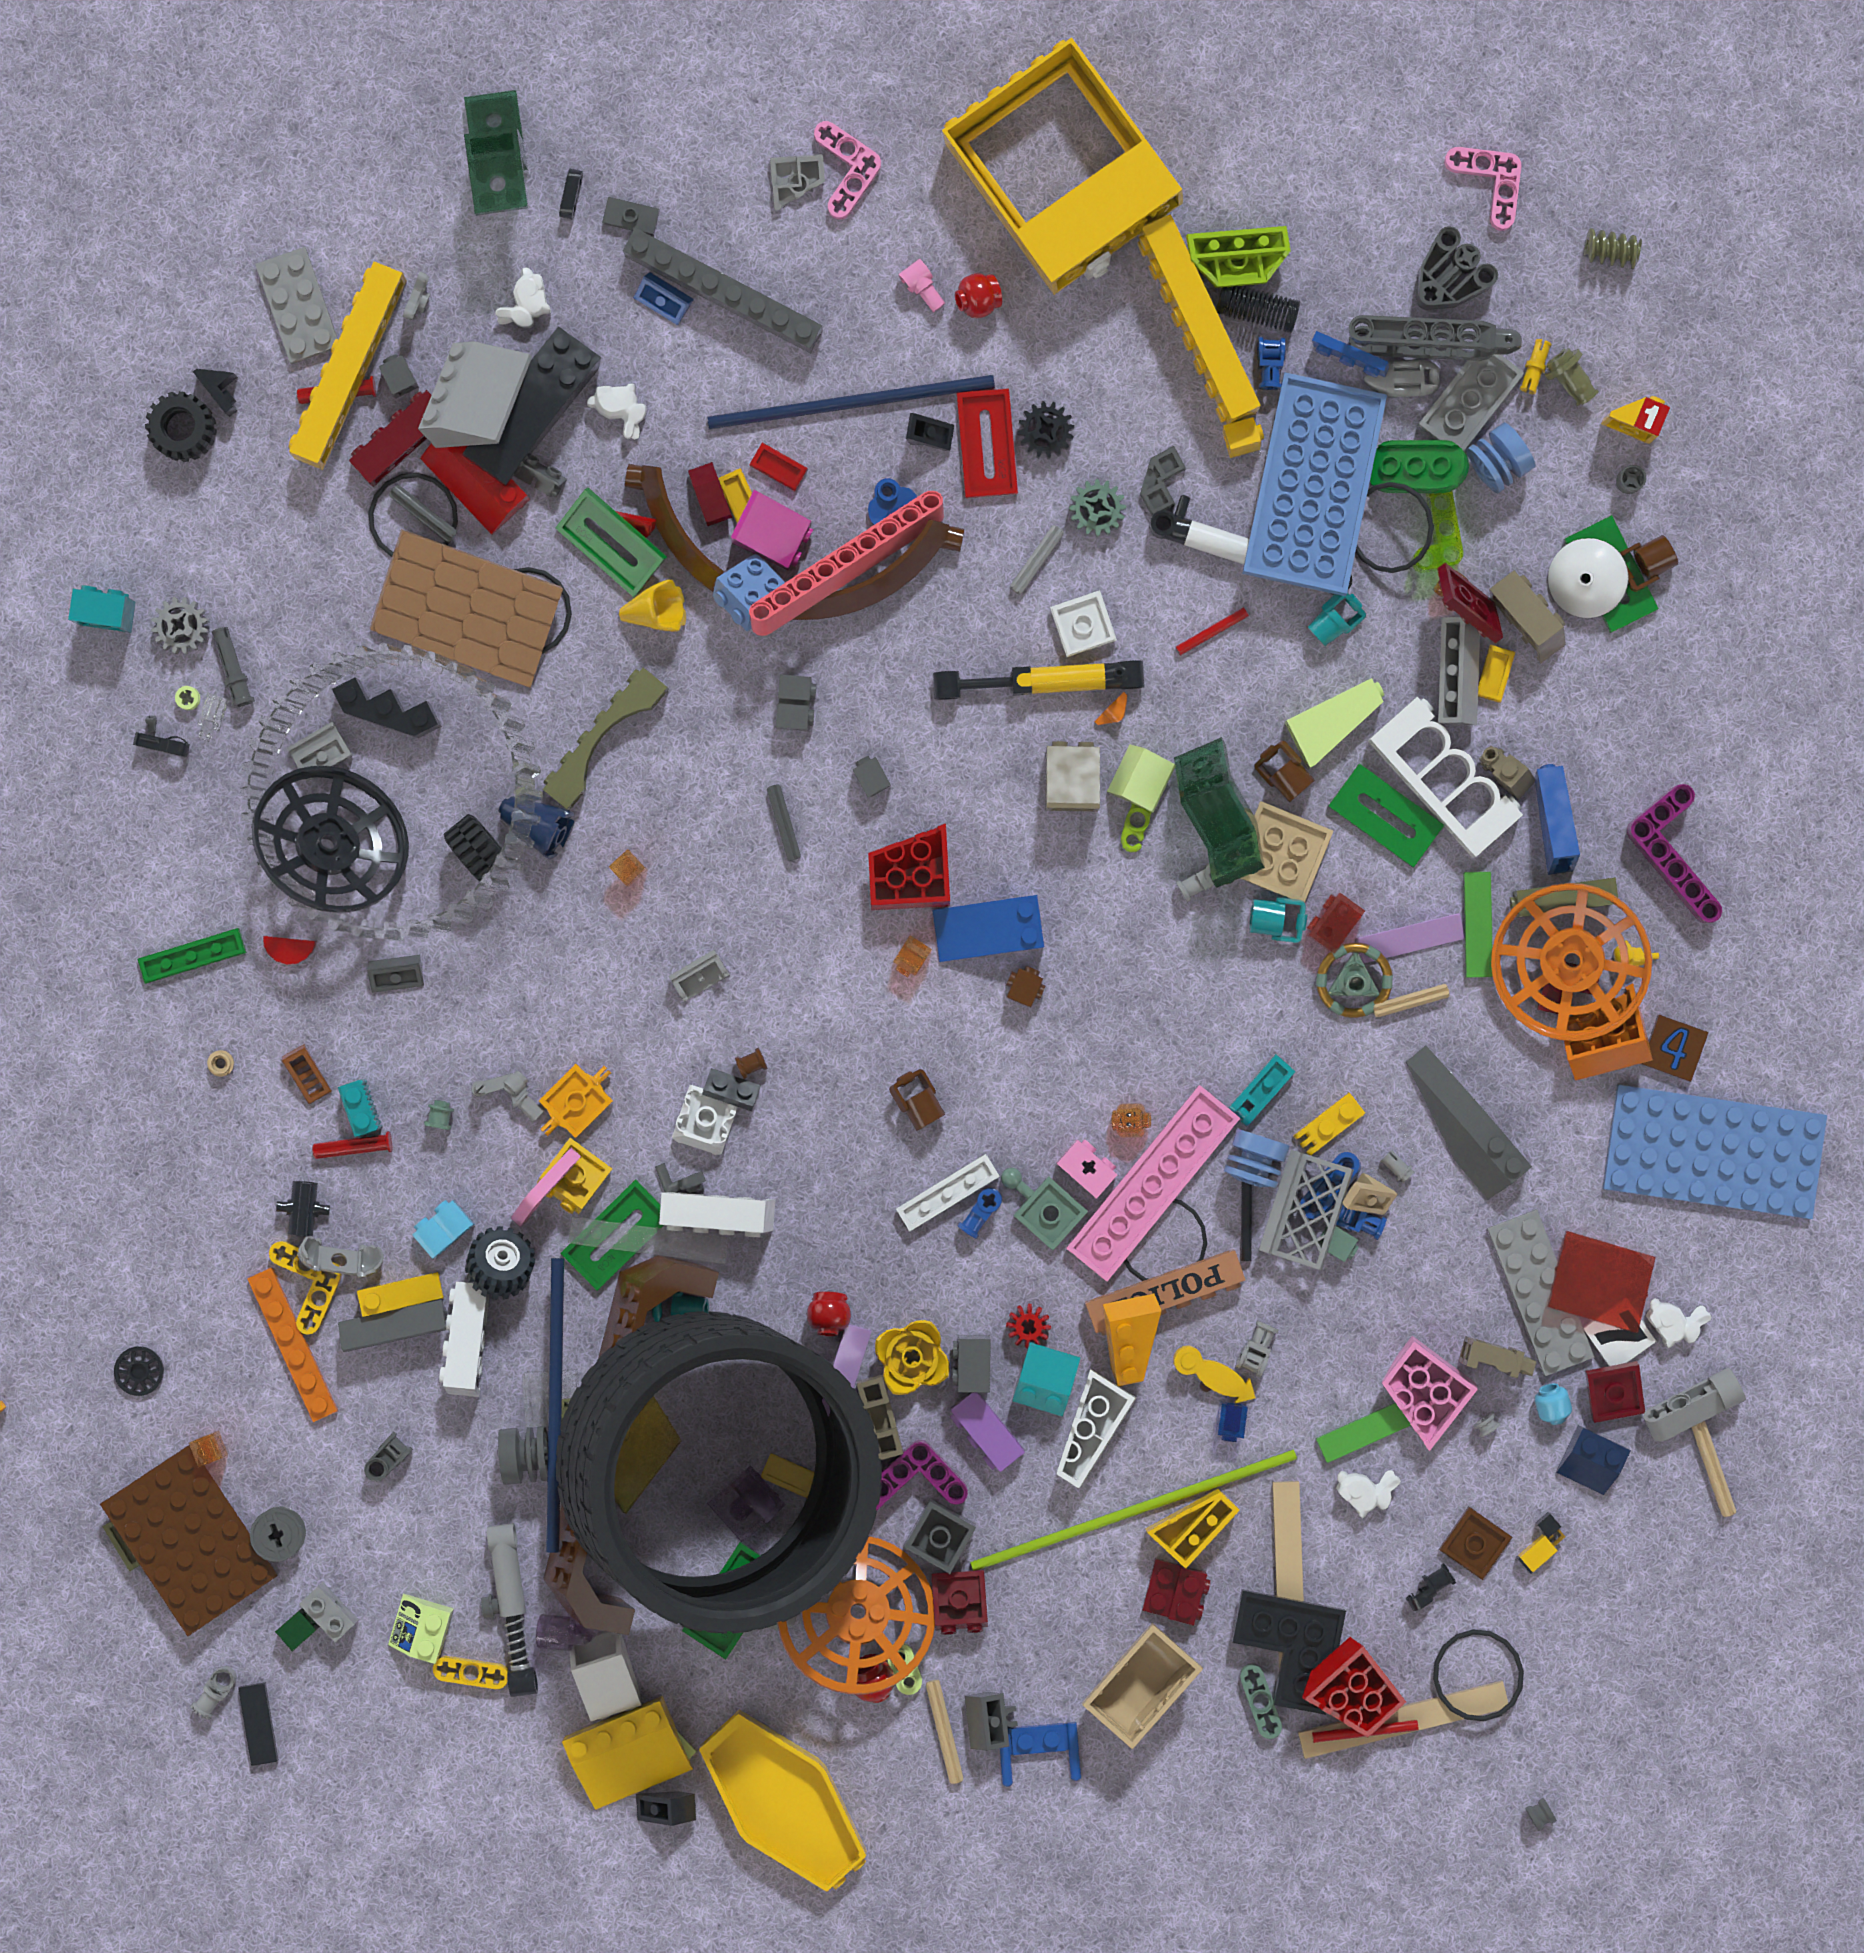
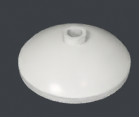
M1591 538L1576 540L1564 546L1554 557L1548 573L1549 589L1555 602L1567 613L1582 618L1598 617L1611 611L1622 600L1628 585L1627 566L1622 555L1609 543ZM1585 573L1591 577L1590 582L1587 584L1581 580L1582 575Z

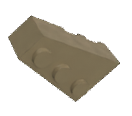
M1514 570L1489 589L1490 598L1496 603V606L1508 622L1513 624L1523 635L1521 639L1524 643H1530L1537 651L1538 657L1536 658L1541 664L1566 645L1565 622L1559 614L1551 613L1547 608L1549 606L1547 601L1541 594L1536 595L1530 589L1532 588L1530 581L1524 575L1519 576Z

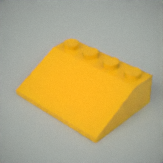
M663 1695L645 1702L631 1711L621 1712L566 1735L562 1741L570 1763L595 1810L693 1770Z

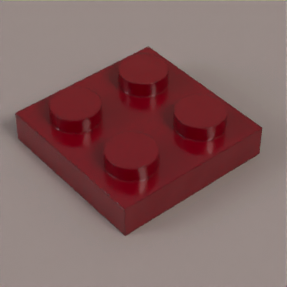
M1637 1361L1585 1371L1591 1419L1594 1423L1645 1413L1640 1366Z

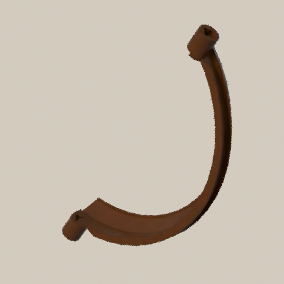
M628 464L624 486L644 491L653 519H656V528L667 547L696 580L713 592L716 578L725 573V571L710 561L684 531L667 496L662 468ZM928 520L925 528L914 543L886 569L866 581L833 592L792 620H818L839 617L882 601L916 577L940 548L960 552L965 529Z

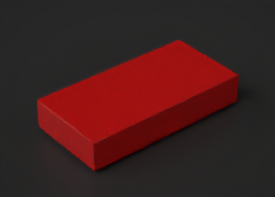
M763 442L749 464L750 467L794 492L808 470L807 467Z

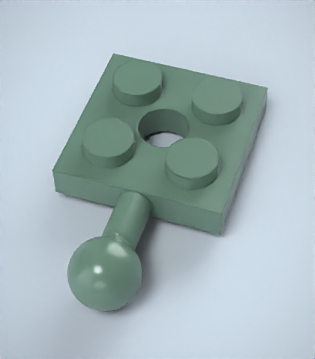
M1007 1168L1001 1175V1181L1005 1187L1010 1189L1016 1188L1027 1199L1014 1216L1052 1251L1088 1212L1049 1176L1034 1192L1022 1181V1175L1018 1169ZM1047 1206H1054L1058 1209V1217L1053 1221H1048L1043 1216V1211Z

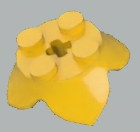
M916 1320L901 1329H888L876 1338L875 1353L878 1360L884 1365V1381L893 1394L905 1395L914 1392L921 1385H938L949 1376V1360L940 1347V1332L931 1321ZM912 1350L918 1351L917 1356H920L919 1360H913L912 1363H908L906 1361L908 1357L904 1356L907 1351L912 1352Z

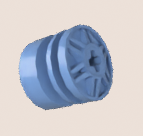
M1505 422L1489 433L1492 445L1481 438L1477 441L1478 447L1471 445L1466 449L1476 474L1497 494L1505 489L1504 484L1510 486L1513 483L1510 471L1521 478L1536 467L1535 460L1525 442Z
M1237 1129L1232 1145L1242 1150L1241 1156L1228 1155L1227 1159L1239 1163L1237 1168L1225 1165L1224 1172L1229 1173L1236 1180L1260 1188H1276L1278 1182L1268 1179V1173L1281 1175V1171L1272 1167L1271 1164L1272 1161L1285 1162L1290 1145Z

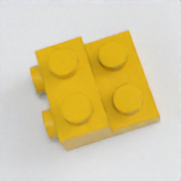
M569 1138L539 1177L537 1184L570 1148L574 1149L581 1158L546 1197L552 1198L554 1196L561 1201L560 1206L566 1212L573 1214L575 1211L580 1214L610 1174L612 1168L572 1138Z

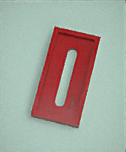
M1009 388L957 393L965 498L1018 494ZM983 410L990 413L995 468V476L991 479L986 478L984 473L980 413Z

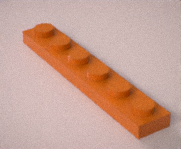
M273 1267L247 1278L312 1421L315 1422L337 1412L338 1408L304 1334L297 1328V1319Z

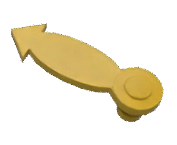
M1182 1346L1176 1350L1173 1364L1181 1374H1196L1213 1391L1225 1396L1237 1397L1234 1403L1256 1398L1250 1378L1245 1383L1228 1366L1209 1359L1203 1360L1201 1353L1193 1346Z

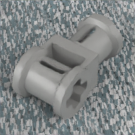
M1211 861L1204 869L1182 882L1178 880L1176 884L1185 900L1189 902L1191 897L1213 885L1224 883L1228 877V869L1220 861ZM1212 866L1222 868L1223 871L1220 873L1221 878L1219 880L1215 877L1210 878L1209 874L1212 873Z
M1257 1320V1328L1252 1340L1248 1339L1246 1345L1242 1348L1235 1367L1246 1368L1255 1372L1257 1377H1261L1271 1349L1268 1347L1274 1334L1278 1333L1279 1330ZM1247 1359L1253 1360L1257 1362V1364L1250 1362Z

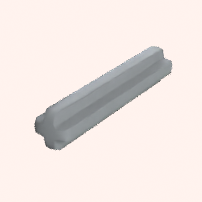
M1053 525L1011 583L1010 588L1015 593L1022 594L1063 536L1064 531L1061 528Z

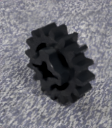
M1042 401L1041 408H1037L1035 404H1032V412L1024 411L1023 415L1026 420H1019L1018 425L1024 427V429L1017 432L1018 436H1024V439L1020 442L1021 446L1028 444L1027 453L1030 454L1035 450L1037 452L1036 458L1038 459L1042 453L1046 454L1047 460L1051 458V453L1053 452L1058 457L1061 456L1060 448L1068 450L1069 445L1066 440L1073 441L1074 438L1072 434L1068 433L1075 428L1074 425L1068 424L1072 416L1063 415L1065 407H1061L1059 410L1055 409L1056 402H1052L1050 407H1046L1045 401ZM1044 413L1052 414L1057 418H1047L1045 417ZM1034 418L1036 428L1029 433L1028 427ZM1041 423L1045 424L1046 427H1052L1050 431L1051 438L1046 433H1040L1042 429ZM1063 427L1064 434L1058 442L1056 432ZM1041 441L1047 443L1048 447H1041L1035 443Z

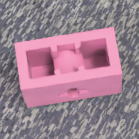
M1085 1139L1082 1143L1076 1140L1056 1163L1097 1199L1117 1176L1113 1171L1116 1166L1106 1157L1100 1160L1093 1153L1097 1149ZM1084 1160L1088 1163L1092 1160L1095 1162L1093 1164L1095 1169L1093 1173L1089 1171L1086 1173L1082 1172L1084 1170L1082 1165Z

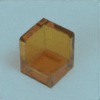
M629 849L609 866L627 887L632 885L648 870Z

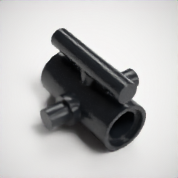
M293 1181L291 1199H288L287 1202H276V1212H286V1215H290L288 1234L302 1237L313 1236L315 1217L319 1215L329 1216L330 1205H323L316 1201L318 1183Z

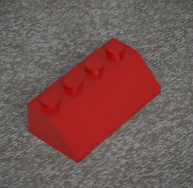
M431 443L420 459L491 535L530 500L527 494L512 479L505 486L464 457L463 452L467 446L435 448Z

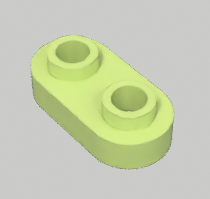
M904 1643L898 1650V1653L902 1652L905 1654L904 1661L908 1664L914 1658L912 1648ZM888 1659V1663L893 1669L895 1675L896 1673H898V1670L890 1661V1659ZM918 1666L907 1676L914 1680L913 1685L906 1686L904 1684L905 1679L896 1684L901 1693L912 1695L921 1688L922 1676Z

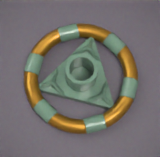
M1348 943L1331 950L1322 960L1316 976L1317 991L1325 1006L1334 1013L1349 1018L1364 1017L1373 1013L1375 1004L1383 1003L1388 999L1393 984L1391 966L1386 957L1379 950L1363 943ZM1358 952L1364 953L1379 964L1383 973L1380 993ZM1352 953L1327 991V971L1330 965L1336 959ZM1331 996H1373L1377 998L1360 1008H1347L1333 1000Z

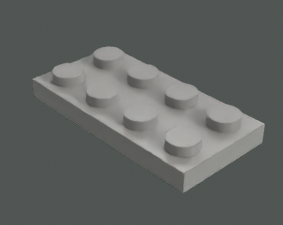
M306 247L255 264L290 363L294 364L331 351L332 345L338 337Z
M1494 354L1489 359L1482 361L1468 360L1418 426L1434 439L1452 441L1464 451L1521 379L1524 372L1499 354Z

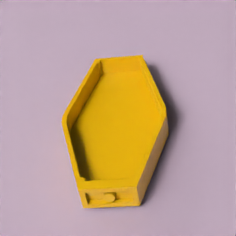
M740 1709L700 1745L699 1751L739 1835L748 1844L826 1892L832 1887L836 1890L846 1881L845 1875L851 1870L856 1872L865 1864L866 1860L864 1858L867 1855V1850L827 1766L820 1758Z

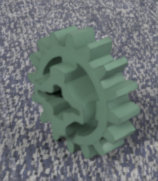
M1096 479L1092 486L1086 481L1084 490L1080 487L1076 488L1079 496H1071L1070 500L1075 503V505L1069 506V511L1075 512V515L1071 517V521L1078 520L1077 529L1080 530L1085 527L1087 536L1091 531H1095L1096 537H1099L1103 530L1106 535H1110L1111 526L1114 529L1119 528L1116 520H1124L1125 516L1120 513V511L1126 510V505L1120 504L1124 499V495H1116L1117 486L1112 489L1108 488V480L1104 485H1100L1099 479ZM1099 491L1098 495L1092 498L1084 497L1090 492ZM1107 495H1109L1112 498L1115 504V509L1114 507L1109 506L1108 501L1106 499ZM1097 502L1102 503L1101 508L1105 511H1099L1098 514L1093 513L1094 508L1090 505H1096ZM1080 507L1086 510L1089 516L1088 521L1082 517ZM1103 518L1111 519L1103 525H1096L1098 520Z

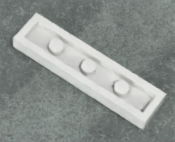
M984 1154L899 1206L896 1210L908 1230L911 1231L1000 1176L988 1156Z

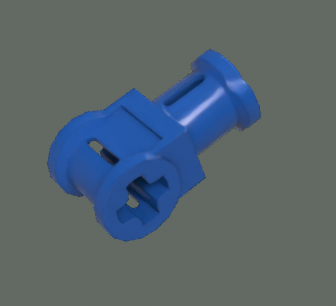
M1258 337V369H1262L1261 383L1258 388L1262 390H1280L1282 387L1280 383V369L1283 368L1285 360V338H1280V340H1264L1263 337Z
M994 1188L984 1189L979 1194L977 1203L963 1223L959 1222L957 1226L971 1237L977 1239L979 1237L978 1232L992 1212L1000 1207L1002 1203L1001 1193ZM992 1193L995 1195L994 1201L996 1205L991 1204L987 1207L984 1205L986 1200L983 1196L984 1194L989 1196Z
M1342 1205L1336 1225L1351 1231L1360 1232L1361 1230L1373 1235L1374 1239L1379 1240L1387 1218L1382 1217L1380 1219L1367 1212L1347 1210ZM1365 1221L1374 1224L1375 1227L1365 1224Z

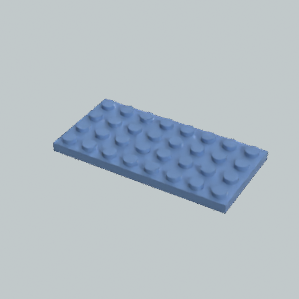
M1284 372L1242 574L1346 596L1387 399L1386 394Z
M1617 1085L1603 1189L1813 1219L1827 1115Z

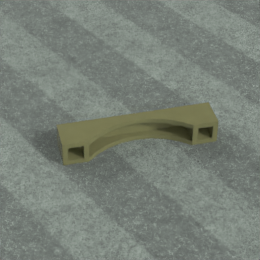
M644 667L640 671L637 669L633 671L627 679L629 685L625 690L621 691L619 689L610 700L612 703L611 707L606 712L602 710L593 721L596 725L590 732L585 730L577 740L579 746L573 753L569 750L560 761L562 764L561 768L556 773L552 771L543 783L546 786L542 790L570 811L586 791L588 765L596 746L603 736L625 718L639 712L653 710L669 690L665 684Z

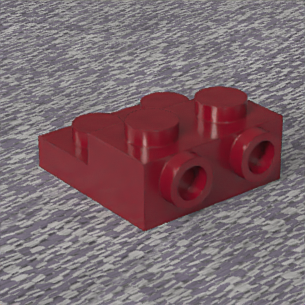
M1155 1558L1142 1611L1194 1626L1195 1620L1200 1621L1202 1618L1204 1605H1200L1202 1594H1208L1211 1580L1206 1579L1207 1573L1205 1571L1190 1567L1184 1568L1182 1565Z
M984 1570L931 1574L935 1631L941 1630L942 1635H952L957 1633L956 1629L967 1628L968 1633H980L983 1631V1627H988Z

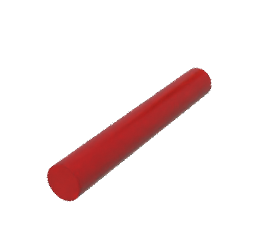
M1241 608L1177 645L1176 649L1179 655H1183L1247 618L1249 615L1245 608Z

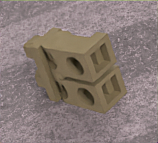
M1465 1336L1458 1360L1464 1365L1476 1369L1478 1362L1486 1363L1515 1378H1518L1519 1373L1533 1376L1536 1365L1535 1360L1525 1357V1352L1517 1348L1508 1347L1506 1349L1500 1345Z

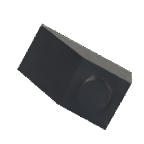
M674 1791L636 1794L638 1821L674 1826L696 1820L694 1793Z

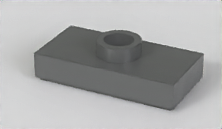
M608 197L602 223L631 231L637 228L648 235L654 236L660 209Z

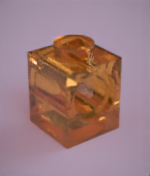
M910 935L893 963L897 964L895 970L907 978L910 974L916 976L932 949Z
M219 1430L189 1442L198 1468L228 1455Z

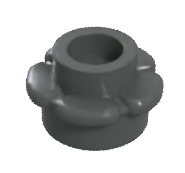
M492 1594L481 1598L484 1619L492 1618V1620H495V1614H500L498 1599L493 1598Z

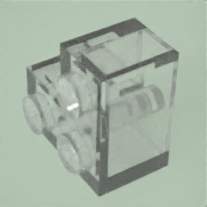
M578 1369L562 1370V1399H569L576 1388H579ZM549 1370L525 1372L522 1374L525 1428L548 1426Z

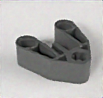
M1447 226L1439 231L1418 270L1416 302L1422 309L1455 308L1488 291L1498 280V270L1495 266L1488 263L1478 266L1450 294L1446 290L1462 275L1458 266L1451 263L1436 279L1432 277L1447 261L1461 241L1460 232L1455 227ZM1449 235L1452 237L1454 245H1444L1441 241V236ZM1479 273H1488L1491 277V282H1481L1478 277ZM1425 291H1427V294L1429 291L1434 293L1433 298H1430L1429 301L1424 298L1426 295Z

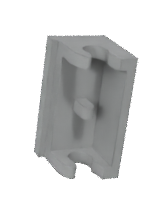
M712 950L668 977L685 1002L730 974L716 950Z

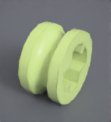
M183 686L177 690L175 702L180 708L193 710L200 704V694L195 688ZM187 691H191L194 701L192 704L188 702V705H184V699L181 696L183 693L188 694Z

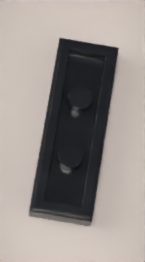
M266 1682L238 1687L251 1766L277 1762L279 1759Z

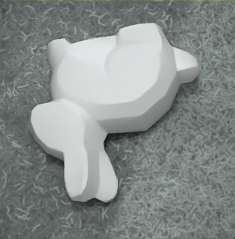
M522 268L521 277L516 282L513 291L516 305L513 308L500 307L495 311L500 325L514 322L519 327L530 329L534 325L533 318L551 313L540 274H533L531 269Z
M635 384L621 387H597L595 395L587 400V406L595 408L599 414L608 419L622 418L625 422L623 428L624 437L626 439L633 438L634 440L639 438L640 430L638 424L644 419L647 413V406L638 403V398L635 394Z
M1656 1298L1651 1300L1650 1310L1646 1314L1647 1319L1656 1328L1662 1337L1663 1344L1668 1349L1683 1339L1689 1344L1694 1343L1700 1334V1326L1712 1318L1704 1306L1696 1307L1690 1317H1685L1679 1307L1670 1303H1661Z
M1391 1470L1385 1472L1379 1484H1374L1366 1475L1358 1473L1347 1474L1341 1471L1338 1473L1337 1479L1339 1483L1336 1489L1347 1502L1349 1501L1357 1509L1359 1515L1364 1518L1376 1506L1381 1510L1389 1507L1392 1498L1391 1491L1400 1484L1401 1480Z

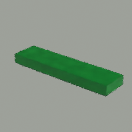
M236 928L144 956L137 960L144 983L148 984L246 954L247 952L240 929Z

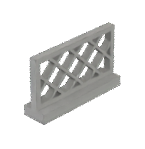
M1291 1150L1259 1250L1322 1271L1342 1209V1202L1346 1196L1354 1169ZM1308 1161L1317 1163L1321 1174L1310 1180L1305 1173ZM1322 1165L1330 1167V1169L1325 1171ZM1335 1170L1346 1172L1342 1184L1333 1188L1327 1175ZM1324 1177L1330 1190L1317 1196L1311 1183ZM1308 1186L1313 1199L1301 1205L1297 1198L1298 1190ZM1340 1189L1339 1195L1337 1196L1335 1191ZM1332 1194L1336 1201L1335 1207L1325 1213L1319 1200ZM1316 1202L1322 1215L1309 1221L1303 1208ZM1299 1211L1305 1224L1293 1230L1289 1223L1290 1215ZM1324 1219L1328 1226L1325 1235L1317 1238L1311 1225ZM1308 1228L1313 1241L1301 1247L1295 1233ZM1291 1236L1297 1249L1288 1254L1279 1251L1282 1240ZM1316 1244L1320 1252L1317 1263L1308 1261L1303 1251ZM1300 1253L1302 1258L1293 1255Z

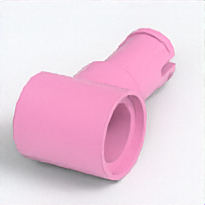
M921 259L916 260L898 274L903 284L906 282L909 288L907 289L911 293L915 292L916 295L920 294L933 313L945 304L932 285L933 281L931 279L933 276Z

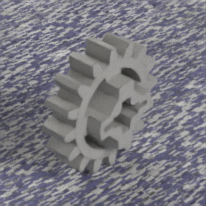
M173 597L172 604L163 601L165 608L163 610L155 609L159 617L151 619V621L157 624V627L152 628L151 632L159 633L155 641L157 643L164 641L163 649L168 650L172 646V653L178 654L179 650L182 649L184 654H188L189 647L197 651L198 646L196 643L198 641L206 642L202 635L203 633H210V630L204 628V625L208 624L210 620L202 618L206 611L203 608L197 610L199 603L193 601L189 605L187 597H183L180 603L178 598ZM183 608L178 614L172 615L170 613L173 610ZM195 617L197 620V630L194 629L192 622ZM165 621L167 622L168 632L166 634L164 631ZM177 621L183 622V625H185L184 630L178 629L175 625ZM183 637H190V638H191L190 640H188V641H186V642L176 643L177 641L180 640V638H183Z

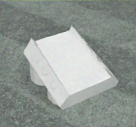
M689 1085L672 1138L678 1143H683L714 1155H721L738 1107L702 1095V1088Z

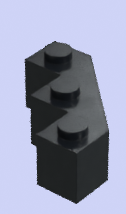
M356 677L332 688L343 713L416 738H420L442 727L428 701H424L404 711L395 691L389 689L369 699L360 680Z

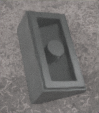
M420 954L368 961L367 972L372 993L424 986Z

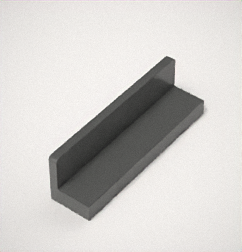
M442 1300L340 1321L338 1322L341 1349L343 1352H349L445 1331V1320H447L446 1307Z

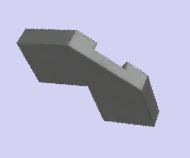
M1174 446L1152 457L1147 468L1140 496L1151 517L1159 510H1167L1176 505L1164 484V481L1186 470Z

